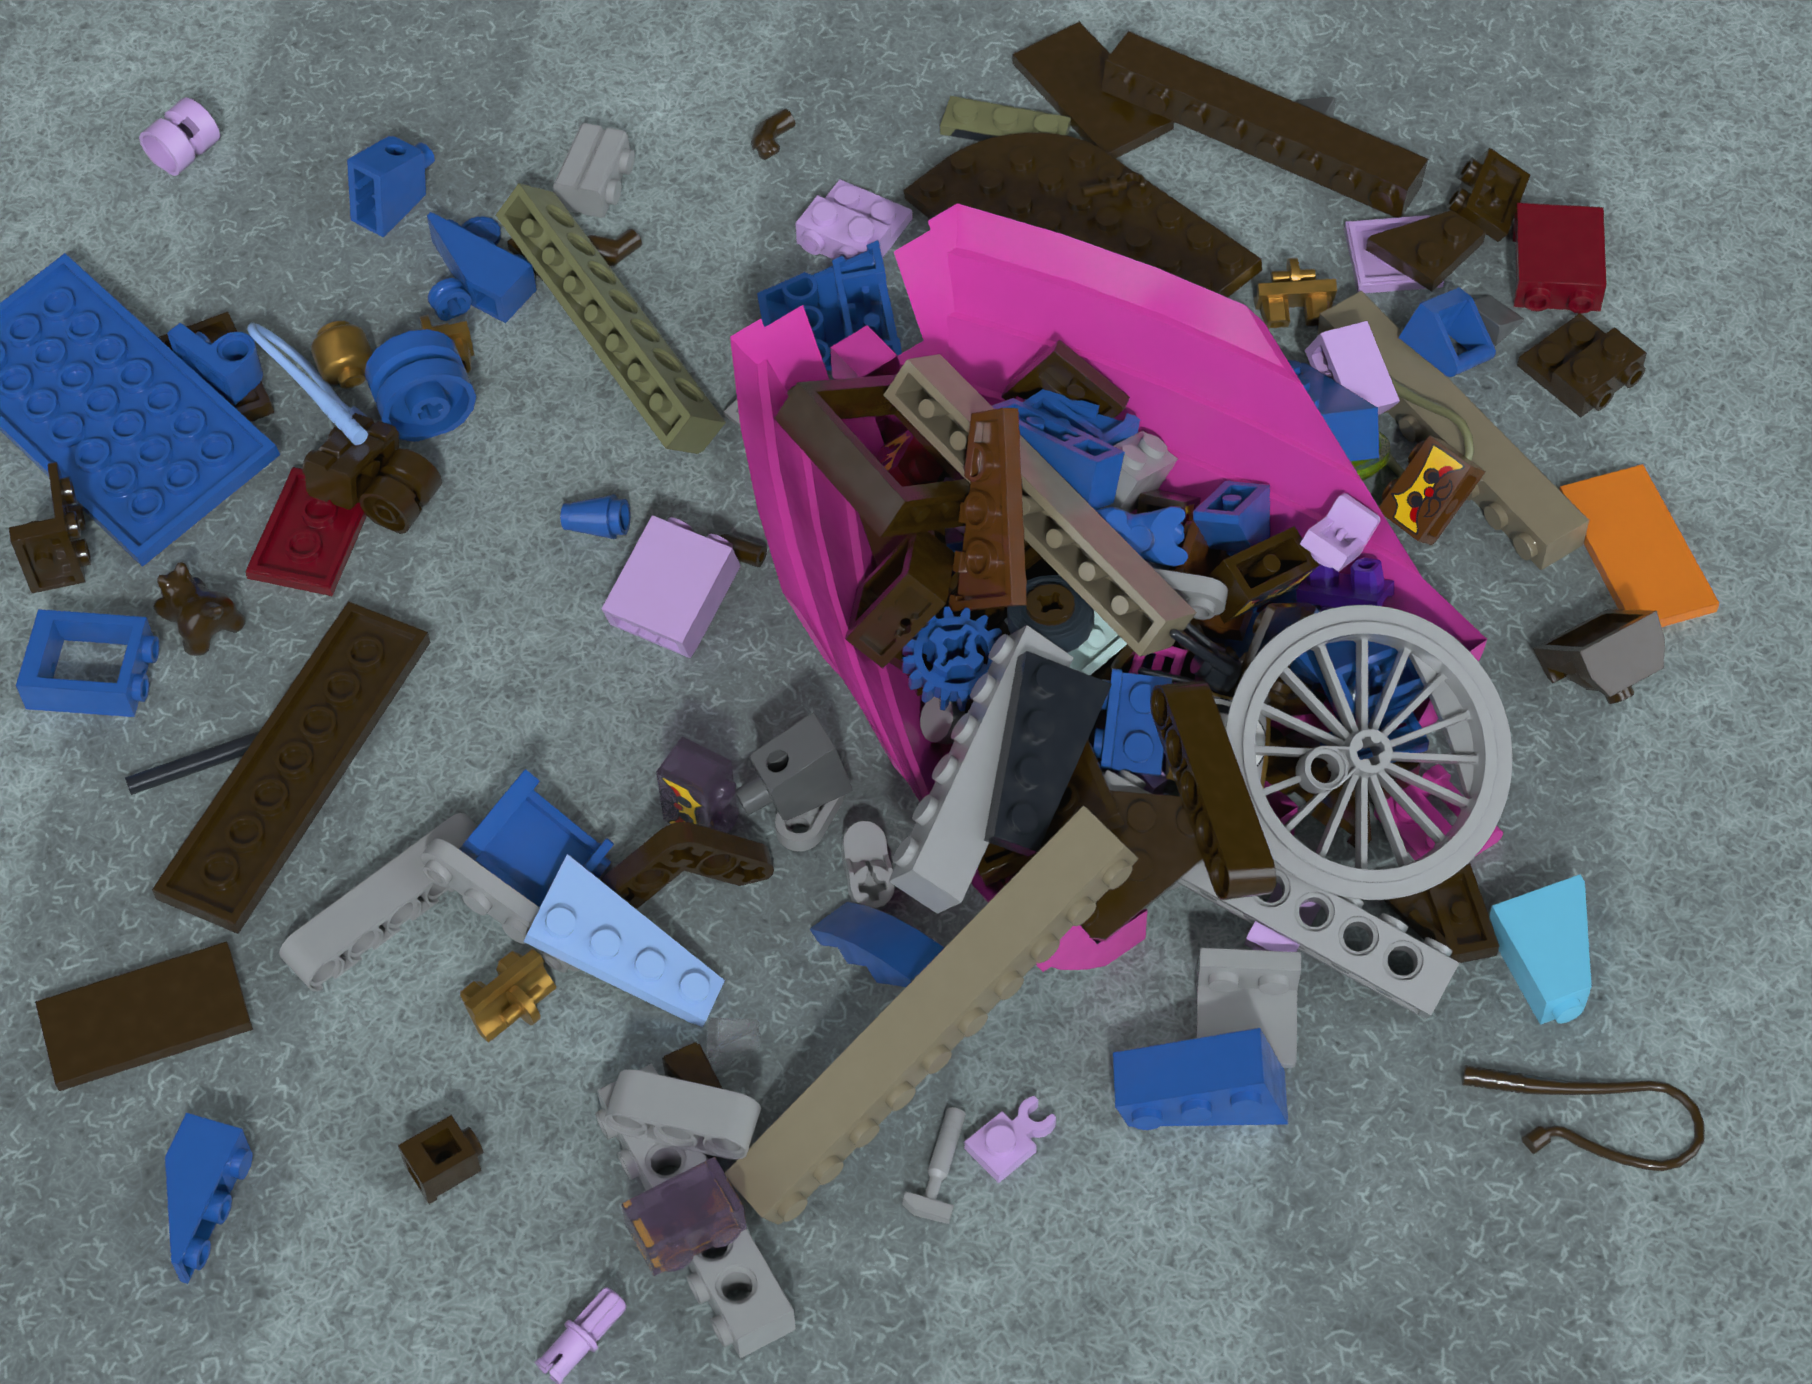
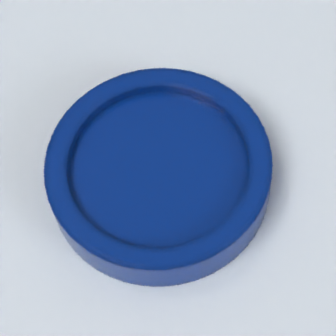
M471 218L461 226L463 229L479 237L490 239L495 245L500 241V226L491 218Z

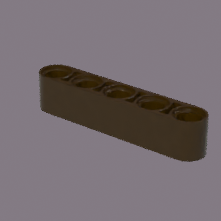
M1204 680L1155 685L1150 698L1153 721L1216 896L1220 900L1271 894L1276 886L1274 860L1208 683Z

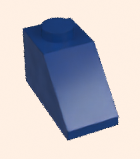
M1224 481L1193 511V520L1210 549L1224 550L1227 555L1233 556L1270 538V485Z

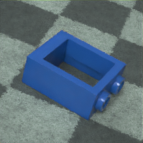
M38 609L16 683V688L25 709L135 717L139 701L145 702L148 696L149 678L146 673L149 663L157 662L159 639L157 636H153L147 617ZM64 640L127 645L117 683L54 679Z

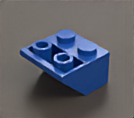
M1349 640L1325 644L1356 722V643ZM1369 641L1368 718L1373 715L1398 654V650L1393 647ZM1308 650L1307 654L1335 717L1342 724L1313 650ZM1409 656L1386 712L1408 704L1425 688Z

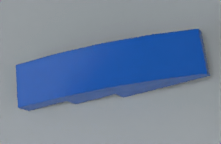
M846 902L810 928L815 939L821 945L838 947L847 964L866 966L876 983L907 987L945 948L918 929L892 915L852 902Z

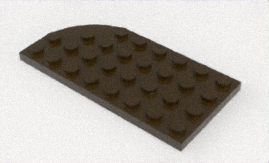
M1017 133L979 141L949 155L903 190L905 200L929 219L958 203L1075 238L1156 267L1227 298L1262 271V259L1147 180L1145 187L1139 189L1140 183L1137 181L1127 182V189L1120 190L1117 197L1110 198L1108 193L1083 198L1081 194L1082 187L1105 183L1106 177L1112 175L1117 180H1120L1121 176L1125 173L1134 171L1099 147L1070 136L1052 133Z

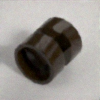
M400 448L392 453L381 468L380 476L375 477L362 493L359 503L364 513L375 524L403 534L408 532L422 512L421 507L427 505L442 484V478L436 467L426 458L409 449Z

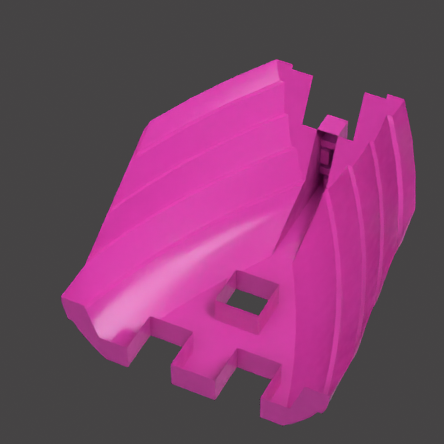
M957 203L928 220L930 231L894 251L923 341L897 356L867 325L831 347L832 377L834 379L897 375L907 359L940 354L990 405L1005 401L1001 396L1006 386L1060 340L1130 397L1126 408L1114 419L1124 421L1127 413L1135 415L1140 419L1138 433L1143 430L1147 434L1160 438L1166 444L1167 450L1178 458L1159 487V490L1200 497L1201 504L1224 481L1270 485V537L1295 526L1302 538H1304L1308 529L1328 515L1341 494H1348L1377 514L1381 521L1360 556L1340 570L1339 573L1351 574V565L1357 559L1370 558L1380 560L1384 579L1394 581V595L1384 600L1383 607L1402 610L1437 625L1457 639L1478 662L1483 654L1487 638L1422 578L1267 326L1244 304L1156 267L1075 238ZM802 305L764 327L762 320L759 319L730 336L740 428L757 509L784 596L822 657L845 682L865 714L894 768L908 782L917 799L921 802L925 796L930 794L936 782L932 779L936 765L946 754H949L953 744L945 745L930 742L924 737L921 731L920 718L925 703L921 701L922 695L917 696L915 691L910 690L908 687L909 678L906 673H902V670L891 663H888L882 669L845 639L857 588L877 568L859 513L774 419L789 397L786 393L798 382L830 380ZM1019 397L1017 398L1018 401H1025V399ZM895 415L841 419L875 458L884 444L908 431ZM1137 509L1133 510L1130 513L1137 514ZM1269 602L1265 603L1257 612H1260ZM1322 686L1316 690L1326 695ZM1326 696L1323 705L1335 717V714ZM1430 698L1425 699L1413 711L1422 728L1432 725L1438 720ZM1315 714L1293 716L1322 731L1331 732ZM1271 719V726L1279 730L1283 736L1288 735L1294 730ZM1405 722L1399 724L1394 730L1405 727L1407 724ZM1094 724L1092 729L1094 732H1096V728L1099 727L1096 724ZM1265 781L1264 788L1271 786V784ZM1280 791L1266 795L1271 808L1283 825L1297 813L1298 806L1287 795ZM1295 827L1290 831V833H1291L1293 836H1294ZM978 869L971 881V884L987 903L1004 887L1001 880L986 886ZM1143 909L1106 942L1102 941L1099 944L1089 938L1088 933L1080 925L1073 926L1059 940L1060 945L1057 951L1045 962L1036 963V966L1042 972L1050 967L1059 970H1086L1107 966L1146 938L1148 910Z

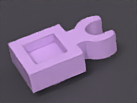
M1035 1096L1029 1097L1021 1103L1018 1109V1116L1014 1120H1011L1001 1111L964 1142L965 1150L998 1183L1036 1153V1144L1031 1140L1032 1137H1044L1050 1134L1056 1126V1117L1053 1114H1050L1045 1120L1035 1122L1029 1118V1114L1038 1108V1099Z

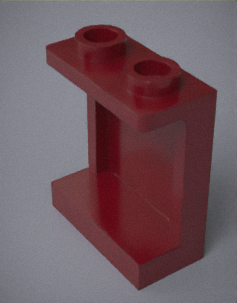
M1517 203L1512 227V242H1516L1514 307H1524L1531 311H1543L1546 309L1571 310L1577 314H1584L1590 311L1600 312L1607 286L1604 207Z

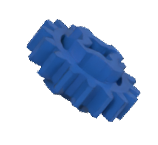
M944 607L943 618L937 619L934 615L925 625V628L923 627L904 646L902 654L906 657L902 660V673L910 674L908 681L910 690L923 688L921 701L927 703L933 697H937L940 699V710L945 711L949 702L954 701L961 712L966 711L967 700L971 699L970 693L979 678L987 673L992 663V660L989 659V653L1002 633L1000 628L990 631L986 630L988 623L986 615L981 616L975 622L970 619V608H964L961 616L955 617L950 607ZM979 646L986 655L987 665L983 663L984 657L977 653ZM923 653L927 655L926 661L933 665L930 672L923 662Z

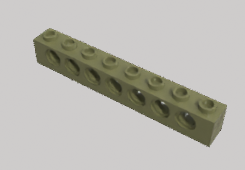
M518 183L495 216L665 449L693 454L703 452L726 423L557 195L552 191Z

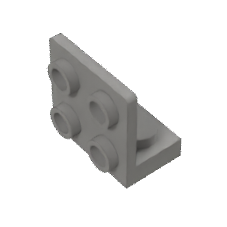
M1200 948L1196 1038L1261 1028L1282 1067L1294 1068L1297 1062V990L1301 974V952Z

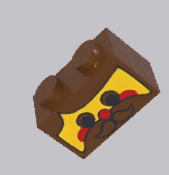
M1429 435L1426 441H1421L1411 451L1408 457L1409 465L1400 478L1392 480L1382 494L1383 502L1379 509L1386 518L1414 539L1432 546L1486 471L1446 442Z

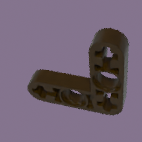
M677 822L659 830L602 877L600 881L635 909H638L683 871L743 886L768 880L774 873V867L769 850L762 843L690 822Z

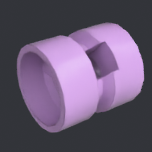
M185 97L166 111L165 119L160 118L154 121L140 133L139 137L141 146L151 161L169 174L176 176L194 162L195 154H203L219 140L220 133L211 115L199 103Z

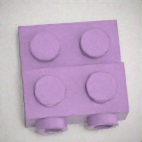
M839 179L825 198L817 195L796 222L797 244L813 255L822 254L832 259L843 256L847 260L867 251L866 245L879 240L883 258L912 220V210Z

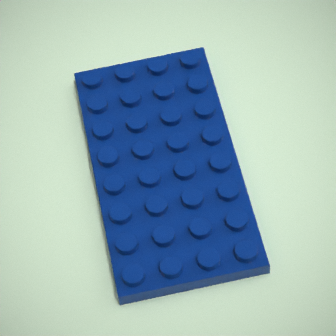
M64 253L0 303V431L48 477L47 464L57 462L62 477L70 476L72 479L76 504H81L83 511L142 567L280 456L277 446L67 254Z

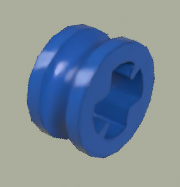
M455 278L439 281L432 287L427 297L428 303L435 309L436 315L443 321H448L466 313L472 303L471 296L464 289L463 284Z

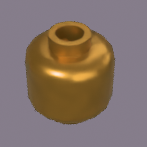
M347 321L331 322L319 329L317 337L313 340L311 352L319 374L329 384H340L341 388L349 389L365 381L366 363L373 353L366 334L360 327L349 324Z

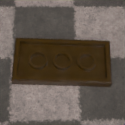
M1080 21L1012 54V64L1061 116L1071 117V127L1084 141L1099 147L1115 159L1174 129L1173 120L1154 114L1101 91L1105 61L1110 53Z
M227 941L35 1001L58 1091L253 1030Z

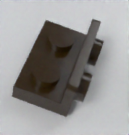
M1489 148L1477 160L1472 157L1463 166L1458 176L1462 183L1450 197L1446 209L1456 212L1486 231V235L1499 242L1509 232L1515 217L1517 203H1520L1531 175Z

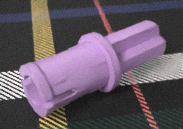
M609 1288L602 1289L573 1322L568 1319L564 1323L566 1330L535 1361L536 1366L544 1374L549 1371L551 1375L549 1378L556 1384H561L566 1375L589 1350L595 1352L598 1349L596 1342L626 1310L627 1305L615 1291Z

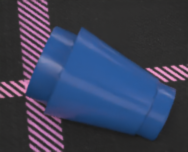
M615 494L564 503L560 514L561 525L564 530L616 539L617 535H626L630 527L629 503L626 499H618Z

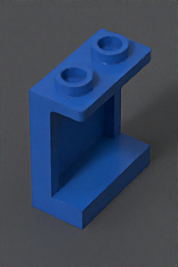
M525 769L466 839L459 850L535 905L541 907L567 854L595 877L599 878L612 862L605 855L614 843L608 838L602 843H598L533 790L540 781Z

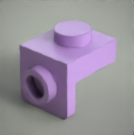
M1343 493L1337 498L1328 515L1308 529L1300 545L1310 551L1313 559L1319 564L1334 568L1339 572L1360 556L1379 525L1381 518L1348 494Z

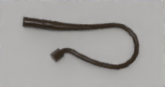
M1468 1065L1464 1066L1462 1085H1474V1087H1485L1486 1089L1495 1090L1500 1089L1507 1092L1515 1091L1516 1093L1522 1092L1523 1094L1600 1095L1641 1091L1662 1092L1679 1100L1689 1111L1694 1123V1139L1688 1150L1676 1158L1662 1161L1645 1159L1615 1151L1586 1139L1570 1129L1556 1125L1546 1128L1537 1126L1522 1137V1143L1533 1154L1551 1142L1550 1137L1557 1136L1608 1160L1631 1167L1662 1172L1679 1168L1697 1155L1705 1141V1123L1699 1107L1685 1092L1669 1083L1656 1081L1576 1082L1543 1078L1529 1074L1522 1075V1073H1511L1509 1071H1496L1495 1069H1481L1480 1067L1475 1068Z

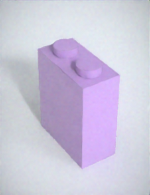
M652 515L602 607V611L610 625L691 658L741 566L733 550V545L715 534H709L707 537L693 532V529L688 524L679 519L669 517L665 521Z

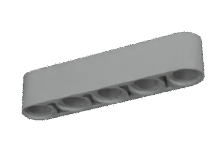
M458 813L448 818L293 932L282 944L279 951L280 958L311 991L317 992L322 990V983L332 976L334 979L338 978L363 959L360 956L371 947L375 950L401 931L400 925L408 919L414 921L439 902L437 898L444 892L449 890L452 893L454 891L448 885L446 887L437 885L423 872L425 865L421 860V854L434 839H442L459 849L478 825L466 813Z

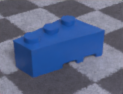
M1261 1028L1113 1052L1115 1108L1128 1127L1152 1130L1160 1126L1288 1124L1285 1071Z

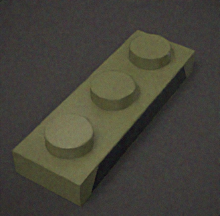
M950 96L940 124V134L974 141H983L993 137L1017 133H1052L1068 136L1071 117Z

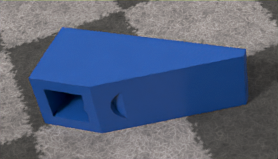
M432 212L427 215L432 242L454 278L463 284L464 289L471 296V305L506 323L537 290L533 266L523 256L511 254L496 246L490 239L479 237L463 229L453 220H446Z
M189 1113L185 1114L165 1156L171 1263L180 1281L186 1284L189 1283L194 1270H201L206 1264L211 1249L209 1238L216 1224L221 1225L227 1219L232 1205L230 1193L236 1180H243L247 1176L253 1159V1153L243 1129Z

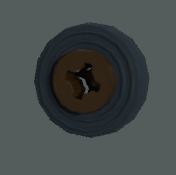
M1058 575L1038 576L1027 580V605L1007 607V621L1010 634L1028 625L1066 653L1079 648L1089 638L1094 626V610Z

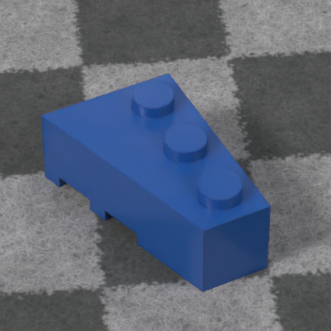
M1288 360L1350 461L1379 458L1378 407L1307 363Z

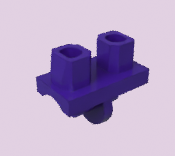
M1362 558L1357 559L1351 565V574L1339 573L1334 568L1319 564L1320 566L1296 589L1297 602L1321 605V611L1351 605L1382 606L1387 597L1394 595V581L1384 579L1380 560Z

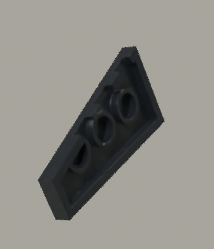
M1029 651L1017 656L984 841L1027 857L1038 852L1108 695L1111 683Z

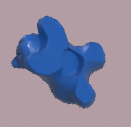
M1171 506L1139 514H1131L1117 507L1096 510L1146 562L1175 567L1187 561V552L1178 547L1185 538V530L1181 524L1185 518V511L1180 506Z

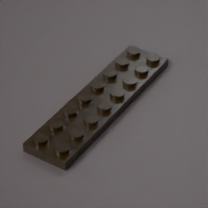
M348 601L153 887L152 891L155 899L239 934L429 646L428 632Z

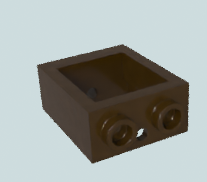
M929 531L908 534L857 588L845 639L883 669L946 604L955 552ZM908 618L911 624L908 626L903 625L901 620Z

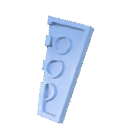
M568 854L523 941L689 1023L701 1027L705 1024L725 981Z

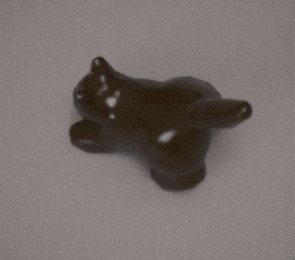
M177 563L174 571L158 576L157 582L163 598L155 601L153 609L163 619L177 623L178 632L183 637L184 651L189 655H205L209 651L211 637L221 630L237 633L243 629L245 617L238 612L233 601L224 593L210 591L200 578L192 577L185 563Z

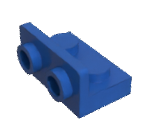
M1112 669L1111 680L1102 679L1112 685L1101 708L1107 709L1105 729L1096 728L1093 750L1096 758H1102V770L1115 772L1125 770L1133 774L1161 777L1164 749L1153 721L1150 698L1155 685L1172 684V678L1124 673L1121 669Z

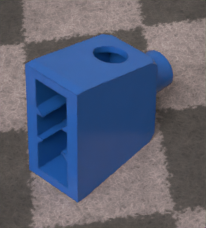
M388 136L350 157L347 160L351 221L384 238L426 195L425 169L434 163L435 158L432 150L424 143H417L412 146L395 136Z

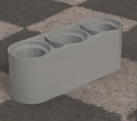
M627 1069L619 1073L604 1122L610 1129L626 1136L736 1160L743 1159L747 1155L761 1107L753 1098L738 1092L640 1070Z

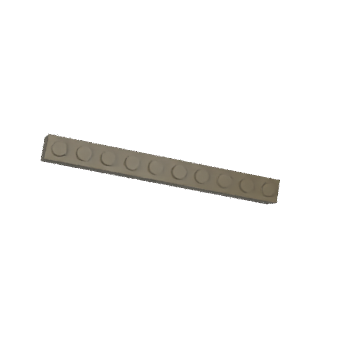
M1083 805L748 1149L746 1157L738 1159L723 1175L762 1218L780 1225L783 1221H791L800 1215L807 1206V1198L820 1185L831 1182L839 1175L844 1166L843 1161L856 1148L864 1147L875 1138L880 1130L879 1124L892 1111L902 1109L912 1100L916 1093L915 1087L928 1074L938 1072L948 1063L952 1056L951 1050L964 1037L974 1035L985 1025L988 1019L987 1014L1000 1000L1009 999L1021 988L1024 982L1023 977L1036 963L1045 962L1057 951L1060 945L1059 940L1073 926H1079L1090 918L1096 909L1095 903L1109 889H1115L1127 880L1132 872V865L1138 858Z

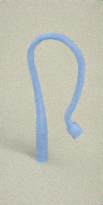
M250 323L247 327L250 336L289 373L354 445H360L365 442L368 433L354 418L352 419V415L354 413L366 417L367 415L354 405L351 408L338 397L329 383L322 379L313 365L292 346L263 326ZM267 340L275 344L287 355H289L294 361H296L315 382H313L307 375H305L298 367H296L289 359H287Z

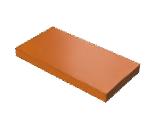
M1643 464L1560 486L1559 490L1589 520L1584 545L1618 609L1657 611L1661 627L1717 612L1720 603Z

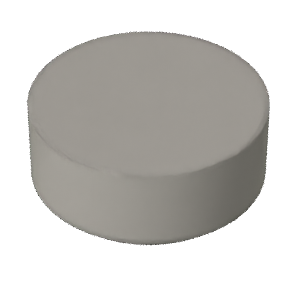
M933 697L929 702L925 703L920 718L921 731L930 742L945 745L951 744L955 741L951 738L952 731L960 718L965 715V711L961 712L954 701L949 702L945 711L940 710V699Z

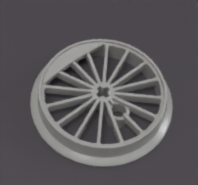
M1374 605L1343 606L1310 615L1283 630L1257 654L1241 678L1231 702L1226 732L1271 855L1288 872L1318 889L1335 895L1362 900H1387L1417 894L1444 882L1465 867L1483 848L1499 822L1510 789L1513 763L1512 740L1505 709L1494 684L1477 659L1452 635L1426 619L1402 610ZM1349 640L1356 643V722L1325 644ZM1368 641L1387 645L1398 650L1397 657L1369 724ZM1308 650L1314 651L1342 724L1288 668V665L1302 653ZM1409 656L1425 688L1381 731H1378ZM1279 676L1335 736L1264 703L1267 694ZM1429 696L1440 722L1389 740L1387 736ZM1262 714L1328 746L1317 748L1255 746L1259 715ZM1443 729L1452 754L1393 752L1392 748ZM1370 748L1373 756L1360 760L1357 751ZM1256 755L1301 757L1296 765V776L1262 788L1257 770ZM1314 758H1322L1328 763L1327 767L1331 771V778L1327 783H1321L1313 777L1311 763ZM1390 761L1455 764L1465 797L1403 769ZM1388 774L1460 807L1461 812L1449 832L1444 835ZM1299 783L1303 789L1315 795L1283 825L1271 808L1266 795ZM1344 783L1317 850L1313 852L1299 842L1290 831L1333 789L1338 788ZM1381 786L1435 842L1434 848L1413 862L1409 859ZM1354 787L1355 868L1341 865L1325 858ZM1368 790L1398 863L1397 868L1368 869Z

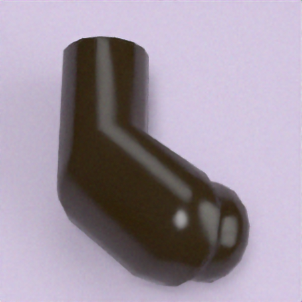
M783 109L756 126L751 140V147L753 150H757L760 159L767 160L780 151V146L775 141V138L795 127V120L792 114L787 109Z

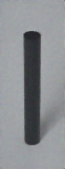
M259 731L125 777L130 794L133 795L242 757Z

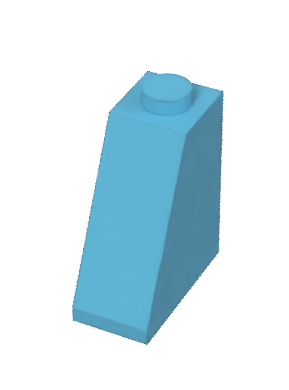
M1581 874L1495 904L1491 908L1489 918L1499 943V952L1540 1025L1552 1020L1562 1024L1577 1018L1585 1009L1592 987L1585 881Z

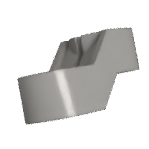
M860 821L854 823L847 829L841 840L842 863L847 878L850 900L852 903L880 910L888 904L894 893V885L888 882L893 869L888 855L886 837L883 830L873 822Z

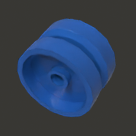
M424 329L408 331L392 337L379 346L366 363L365 378L376 402L381 419L384 423L396 427L399 432V439L416 442L453 431L465 422L474 409L476 394L454 340L442 332Z

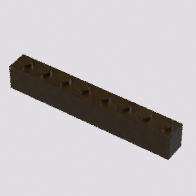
M1130 31L1126 33L1105 61L1101 91L1154 114L1173 120L1175 123L1395 218H1400L1404 215L1422 187L1428 158Z

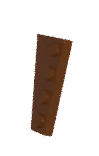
M999 408L971 413L964 471L965 478L971 481L970 491L964 503L961 502L958 522L965 523L966 525L963 550L955 551L953 571L960 573L957 595H950L949 607L952 612H962L964 608H970V611L1024 606L1027 605V580L1025 574L1018 408Z

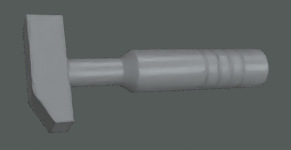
M955 1107L946 1109L928 1168L930 1178L924 1196L905 1191L902 1205L914 1216L949 1224L954 1205L937 1201L936 1199L941 1182L948 1176L966 1113L961 1109Z

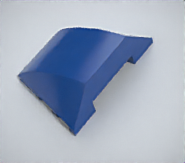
M879 240L866 245L867 251L845 260L843 256L833 259V266L813 275L804 272L757 293L761 320L764 327L803 305L828 375H832L831 347L867 325L897 356L902 354L887 289Z

